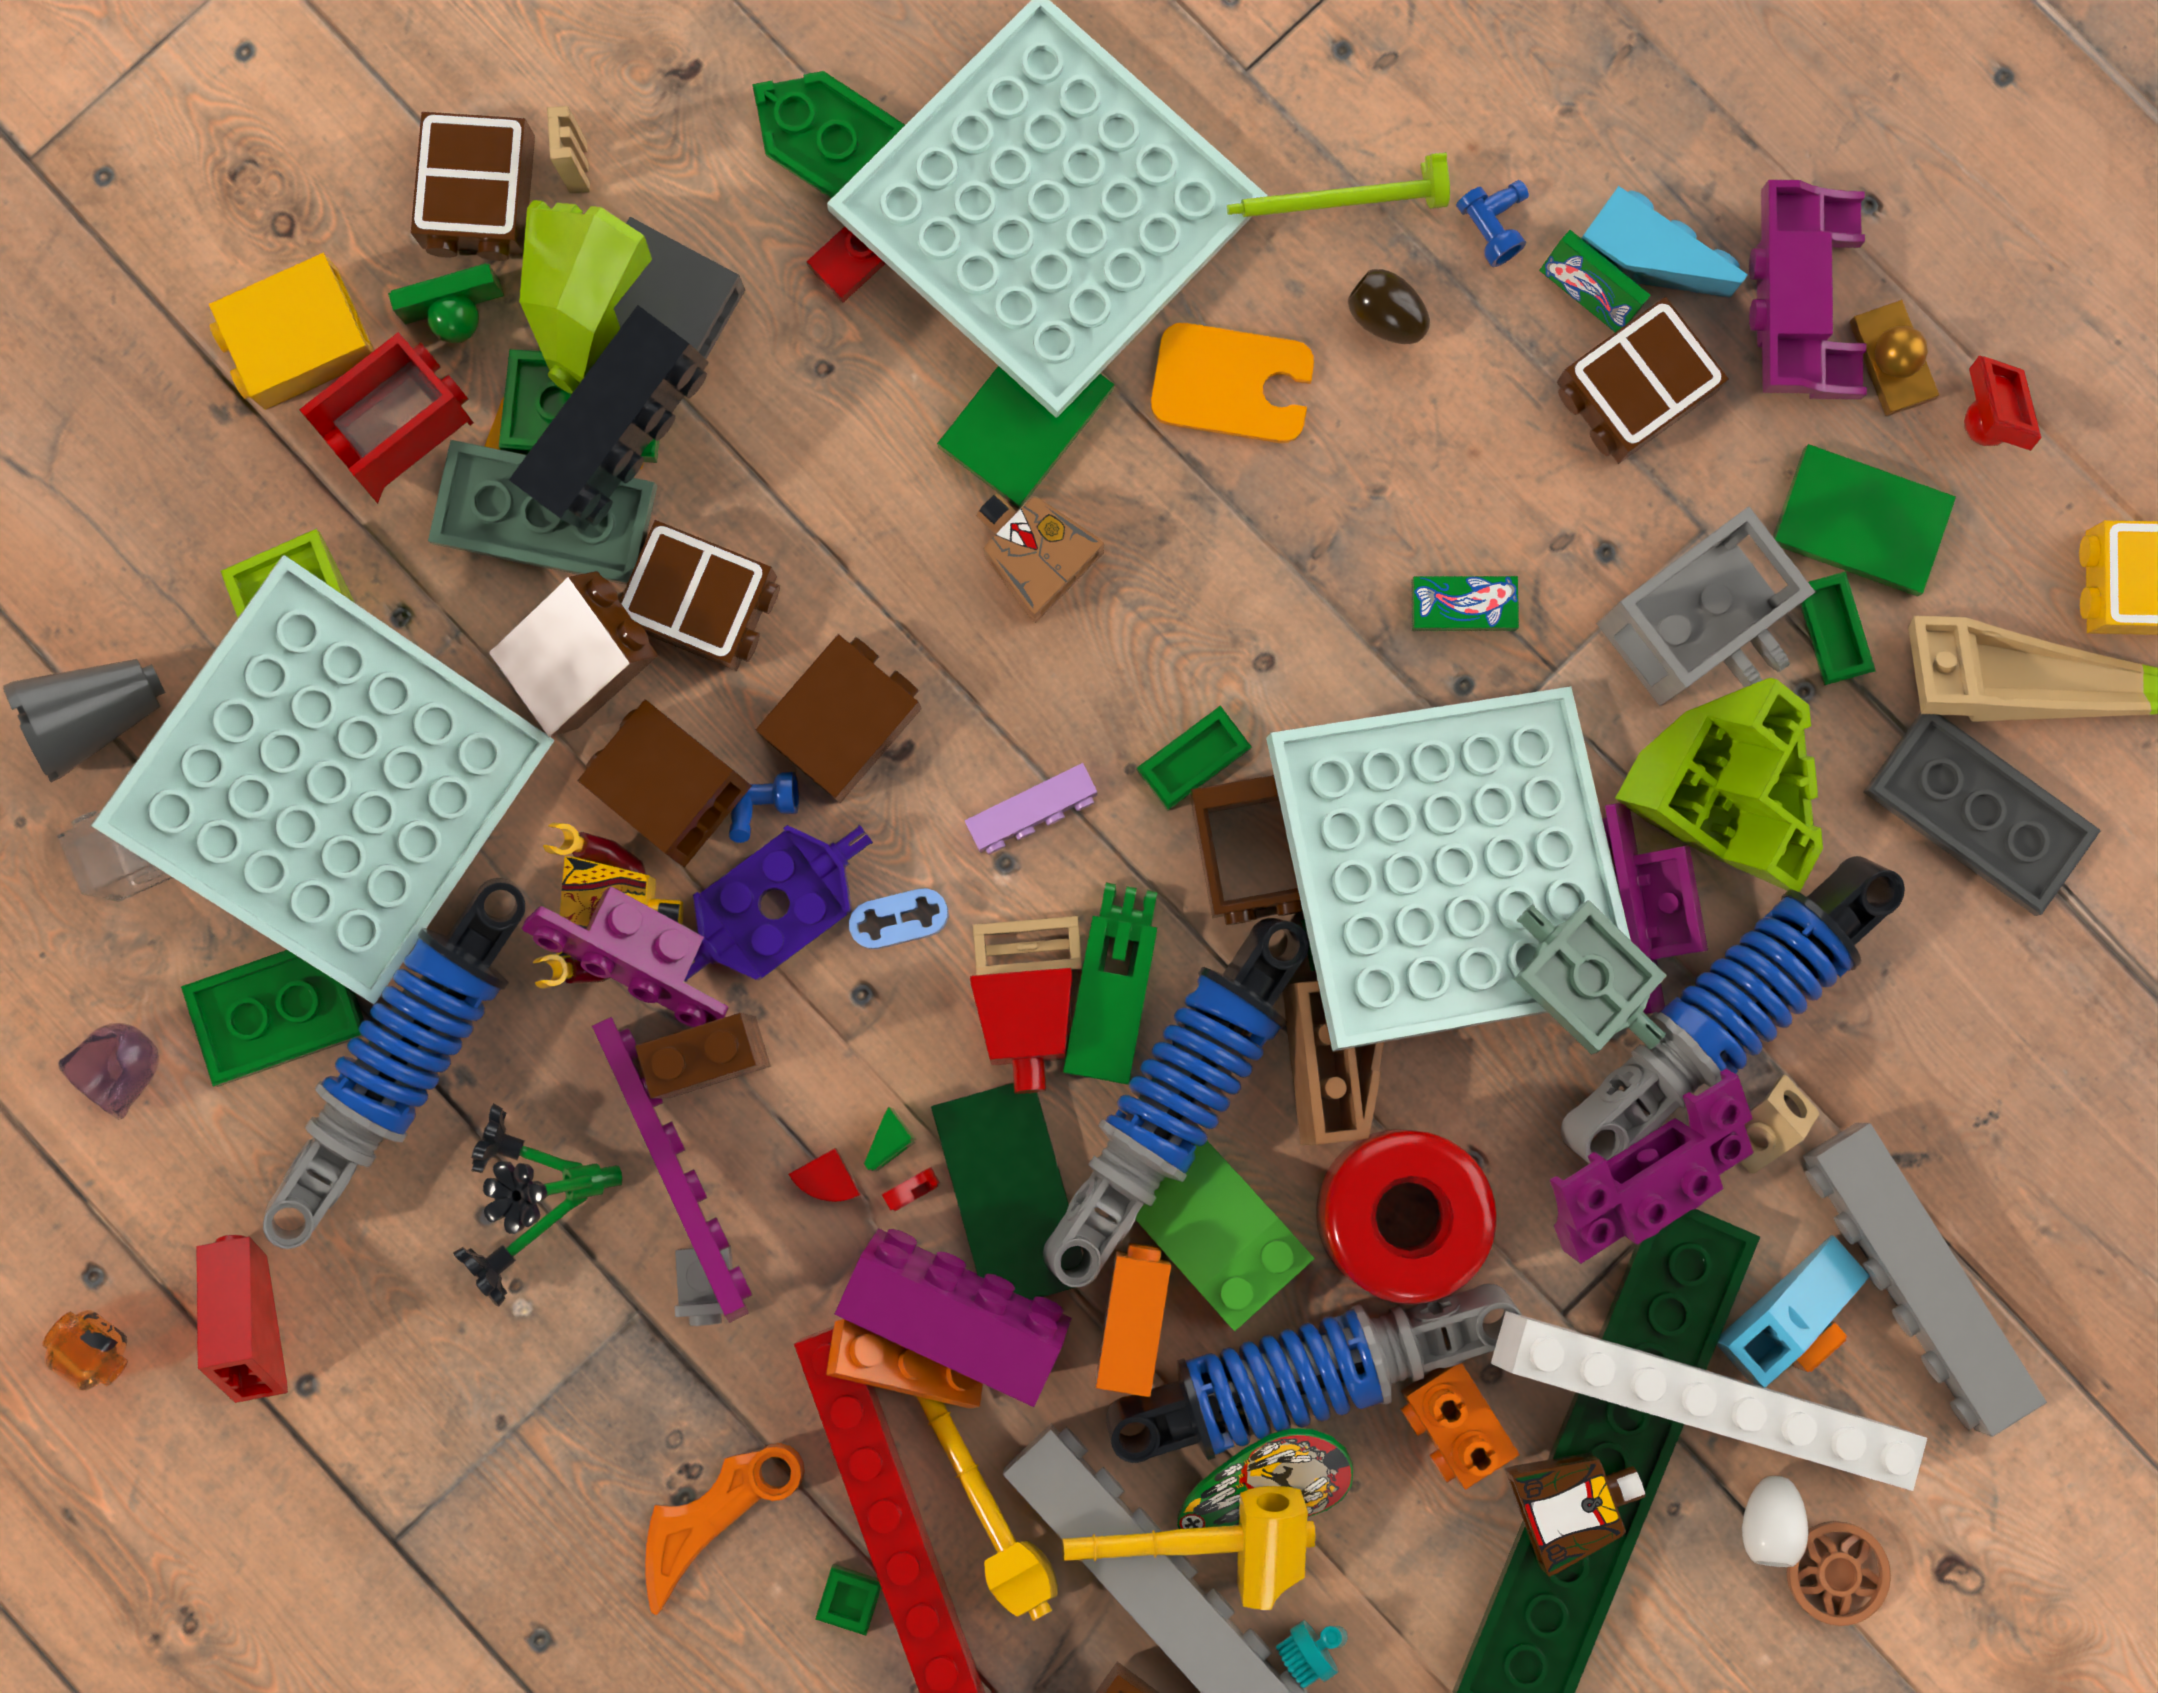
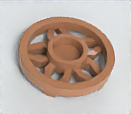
M1829 1521L1809 1528L1806 1548L1810 1559L1817 1564L1816 1566L1806 1565L1799 1571L1800 1561L1793 1567H1787V1582L1794 1599L1805 1612L1826 1624L1848 1626L1866 1620L1881 1607L1890 1587V1564L1883 1547L1870 1533L1851 1523ZM1831 1532L1852 1533L1840 1542L1838 1550L1835 1542L1825 1535ZM1816 1538L1826 1545L1827 1553L1821 1557L1817 1554L1813 1543ZM1862 1538L1857 1554L1853 1557L1847 1554L1849 1547ZM1870 1548L1877 1559L1879 1577L1868 1568H1861L1860 1566L1866 1562ZM1810 1574L1816 1575L1817 1582L1813 1585L1799 1584L1800 1580ZM1862 1576H1866L1877 1587H1860ZM1824 1591L1822 1601L1826 1613L1814 1608L1807 1601L1804 1594L1818 1595ZM1855 1593L1857 1596L1871 1597L1859 1610L1848 1614L1853 1601L1851 1594ZM1833 1595L1841 1597L1836 1615L1831 1600Z

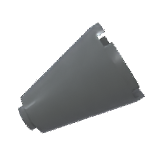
M138 659L17 680L3 685L11 709L17 708L19 712L17 715L21 723L19 726L45 775H48L50 782L65 776L158 709L160 705L156 697L166 693L153 665L142 668Z

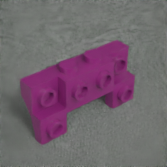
M1770 179L1761 189V241L1756 248L1751 250L1749 258L1750 279L1757 280V299H1753L1751 302L1749 325L1751 331H1757V347H1762L1763 393L1809 394V399L1860 400L1867 395V387H1863V354L1866 352V343L1827 341L1833 335L1832 247L1860 248L1864 244L1865 234H1862L1861 202L1865 199L1864 191L1827 189L1808 184L1802 180Z
M1724 1069L1720 1072L1722 1080L1698 1096L1690 1092L1683 1095L1689 1117V1126L1674 1118L1608 1161L1596 1152L1588 1155L1590 1164L1565 1180L1560 1179L1558 1176L1550 1179L1558 1208V1217L1554 1228L1565 1253L1582 1264L1624 1236L1637 1245L1645 1239L1656 1235L1662 1228L1690 1210L1698 1208L1704 1201L1724 1189L1719 1175L1754 1153L1744 1125L1753 1118L1738 1075L1728 1069Z

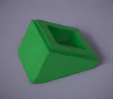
M891 1107L887 1108L864 1162L869 1171L880 1170L915 1144L914 1140L916 1138Z

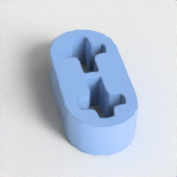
M928 888L915 889L867 901L858 905L852 912L849 920V931L858 944L868 949H882L931 937L939 933L946 926L949 918L948 906L940 894ZM921 898H926L930 906L938 905L940 912L932 916V925L929 927H923L920 920L903 922L901 914L918 909L917 900ZM870 911H875L878 918L884 919L892 916L896 918L897 924L880 929L881 938L877 940H872L869 933H860L859 925L867 921L866 913Z

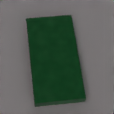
M1014 1083L931 1106L977 1275L985 1278L986 1274L1002 1277L1014 1285V1293L1029 1300L1076 1288L1062 1283L1047 1268L1043 1259L1045 1243L1066 1214L1069 1202L1038 1092L1014 1093ZM1081 1246L1070 1247L1063 1253L1061 1257V1268L1063 1270L1074 1269L1081 1263L1083 1259Z

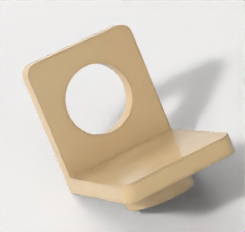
M1783 1075L1778 1078L1766 1098L1750 1109L1753 1119L1744 1125L1754 1153L1740 1163L1750 1173L1758 1172L1803 1141L1819 1116L1818 1109L1788 1076ZM1784 1095L1790 1097L1796 1103L1800 1110L1801 1118L1793 1114L1787 1107Z

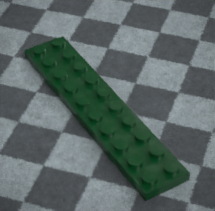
M1698 1209L1690 1210L1662 1228L1656 1235L1645 1239L1635 1246L1598 1338L1707 1370L1760 1236ZM1575 1392L1548 1460L1591 1453L1600 1460L1605 1475L1634 1466L1642 1482L1645 1498L1617 1507L1626 1533L1623 1536L1551 1576H1548L1540 1568L1526 1527L1522 1521L1456 1681L1453 1693L1576 1692L1683 1429V1423Z

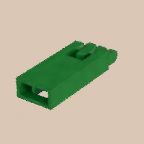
M1106 882L1099 917L1092 916L1063 1073L1129 1085L1158 929L1151 926L1157 898L1156 891L1147 890L1143 899V910L1133 909L1137 888L1126 886L1122 907L1112 905L1117 892L1116 884ZM1110 937L1115 938L1112 959L1125 961L1128 940L1133 941L1127 976L1104 972Z

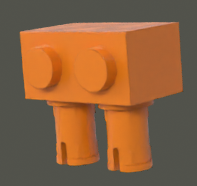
M1462 1363L1451 1367L1434 1369L1426 1374L1424 1379L1415 1381L1401 1390L1408 1404L1400 1408L1417 1436L1427 1432L1437 1448L1429 1456L1446 1483L1456 1478L1457 1482L1466 1490L1520 1455Z

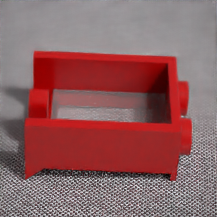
M399 332L299 409L377 504L384 488L464 424L468 423L471 426L474 423L461 406L469 399L449 375L440 380L434 373L441 367L424 345L420 342L412 348Z

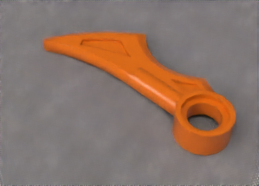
M776 1443L770 1444L760 1451L727 1457L724 1459L716 1482L702 1497L688 1504L678 1506H654L648 1530L645 1556L647 1595L650 1611L654 1615L661 1612L690 1564L721 1532L760 1499L763 1498L770 1501L783 1500L795 1492L802 1483L805 1473L804 1462L799 1452L789 1445ZM779 1457L788 1463L791 1476L789 1482L784 1486H771L764 1480L762 1466L768 1458Z

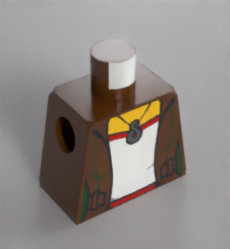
M1591 1453L1505 1468L1538 1564L1548 1576L1559 1573L1626 1533L1617 1507L1645 1498L1642 1482L1634 1466L1605 1475L1600 1460Z

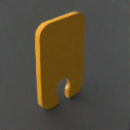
M1175 323L1164 331L1161 338L1151 397L1152 413L1159 422L1170 426L1275 443H1289L1296 440L1303 430L1307 406L1291 404L1286 407H1277L1271 405L1263 394V386L1270 377L1280 374L1291 377L1295 382L1311 384L1314 355L1305 343L1296 340L1191 323Z

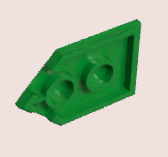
M825 71L803 74V78L773 83L772 80L752 84L766 156L830 199L905 126L904 123Z

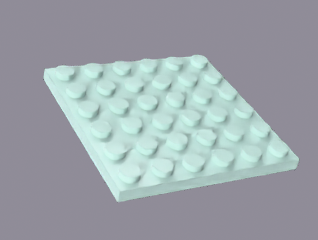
M1031 0L827 202L828 211L1057 418L1251 219V217H1243L1242 214L1228 215L1227 205L1241 203L1242 199L1266 197L1268 195L1050 0Z
M283 555L91 826L353 992L375 1004L395 972L404 962L405 957L415 946L420 930L428 927L544 757L554 739L548 737L540 729Z
M1571 686L1272 732L1267 736V745L1333 1051L1548 1013L1514 980L1517 974L1533 958L1536 947L1540 943L1520 922H1517L1519 916L1532 904L1554 926L1566 922L1581 904L1589 900L1630 939Z

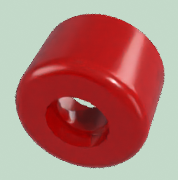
M1384 1130L1370 1134L1369 1139L1357 1140L1338 1155L1326 1172L1320 1186L1316 1206L1317 1227L1320 1239L1329 1258L1340 1272L1370 1294L1384 1300L1402 1304H1420L1436 1301L1449 1296L1466 1285L1486 1261L1493 1245L1497 1225V1212L1493 1191L1478 1163L1464 1149L1452 1141L1436 1134L1416 1130ZM1407 1182L1421 1184L1429 1189L1438 1201L1440 1215L1435 1229L1429 1238L1418 1245L1399 1247L1389 1244L1379 1232L1376 1222V1211L1379 1201L1384 1193L1395 1185Z

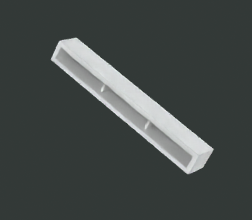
M1509 1311L1505 1312L1491 1364L1519 1376L1911 1491L1914 1490L1927 1442L1926 1437L1896 1426L1768 1388H1762L1758 1385Z

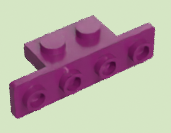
M1621 803L1606 805L1607 817L1602 820L1609 849L1612 848L1616 867L1614 871L1630 940L1657 966V959L1708 951L1690 846L1638 855L1631 810ZM1661 983L1650 994L1646 1008L1643 1010L1645 1014L1658 1013L1665 1007Z
M612 886L603 892L586 929L542 906L526 918L521 928L524 932L532 935L533 941L543 949L555 953L563 952L581 962V967L588 973L601 978L610 977L627 986L628 992L635 998L647 1003H659L674 1011L675 1017L688 1026L696 1027L724 1018L727 1013V1005L684 983L704 937Z

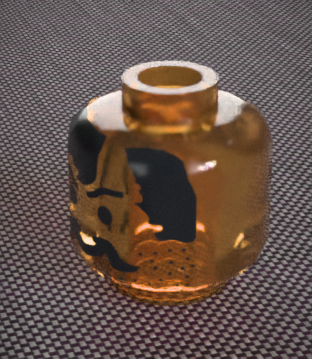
M84 1310L76 1315L71 1311L66 1313L52 1326L42 1342V1346L47 1349L44 1358L45 1365L74 1388L81 1391H87L99 1383L105 1386L111 1385L121 1375L128 1363V1360L123 1357L127 1346V1336L92 1310Z

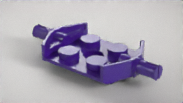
M786 825L783 828L785 831L704 891L693 894L698 934L704 938L684 981L687 982L689 978L709 963L715 965L718 962L759 981L851 913L852 905L846 867L850 865L848 860L873 843L861 825H858L856 829L837 843L832 842L830 845ZM771 890L784 891L790 901L787 913L779 919H768L761 911L762 898Z

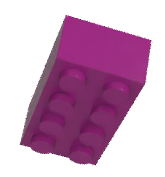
M878 1228L859 1257L834 1315L1035 1407L1060 1353L1072 1318L1063 1314L1064 1310L1060 1305L1047 1298L1035 1297L1034 1300H1029L1014 1293V1285L1002 1277L986 1274L985 1278H982L966 1269L965 1262L950 1253L939 1251L935 1255L916 1246L917 1240L903 1231L888 1229L886 1232Z

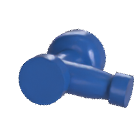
M1521 180L1513 182L1508 188L1498 191L1489 197L1482 187H1477L1466 193L1456 204L1462 215L1469 214L1488 242L1484 249V255L1493 268L1512 259L1526 245V241L1517 230H1505L1496 218L1497 215L1509 209L1513 204L1520 203L1529 197L1528 189Z
M795 772L779 773L773 783L750 784L752 787L731 811L732 824L729 828V838L732 841L744 843L750 839L753 805L774 804L776 809L782 814L798 813L799 786Z

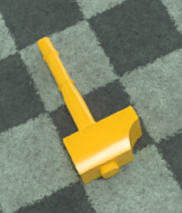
M916 1396L929 1420L928 1425L932 1426L957 1474L955 1478H959L997 1554L984 1561L985 1577L990 1592L1009 1612L1017 1617L1029 1613L1032 1621H1035L1053 1611L1048 1601L1058 1596V1584L1049 1559L1030 1541L1016 1542L977 1468L979 1464H975L950 1416L951 1411L948 1412L943 1402Z
M1263 1486L1240 1493L1239 1525L1186 1528L1156 1533L1152 1530V1533L1110 1536H1095L1093 1534L1092 1537L1062 1538L1063 1561L1094 1559L1096 1562L1100 1558L1153 1555L1156 1558L1157 1555L1184 1556L1238 1552L1237 1586L1243 1607L1272 1610L1275 1601L1284 1591L1305 1578L1306 1548L1315 1547L1316 1533L1314 1522L1307 1521L1308 1510L1301 1489L1286 1486Z

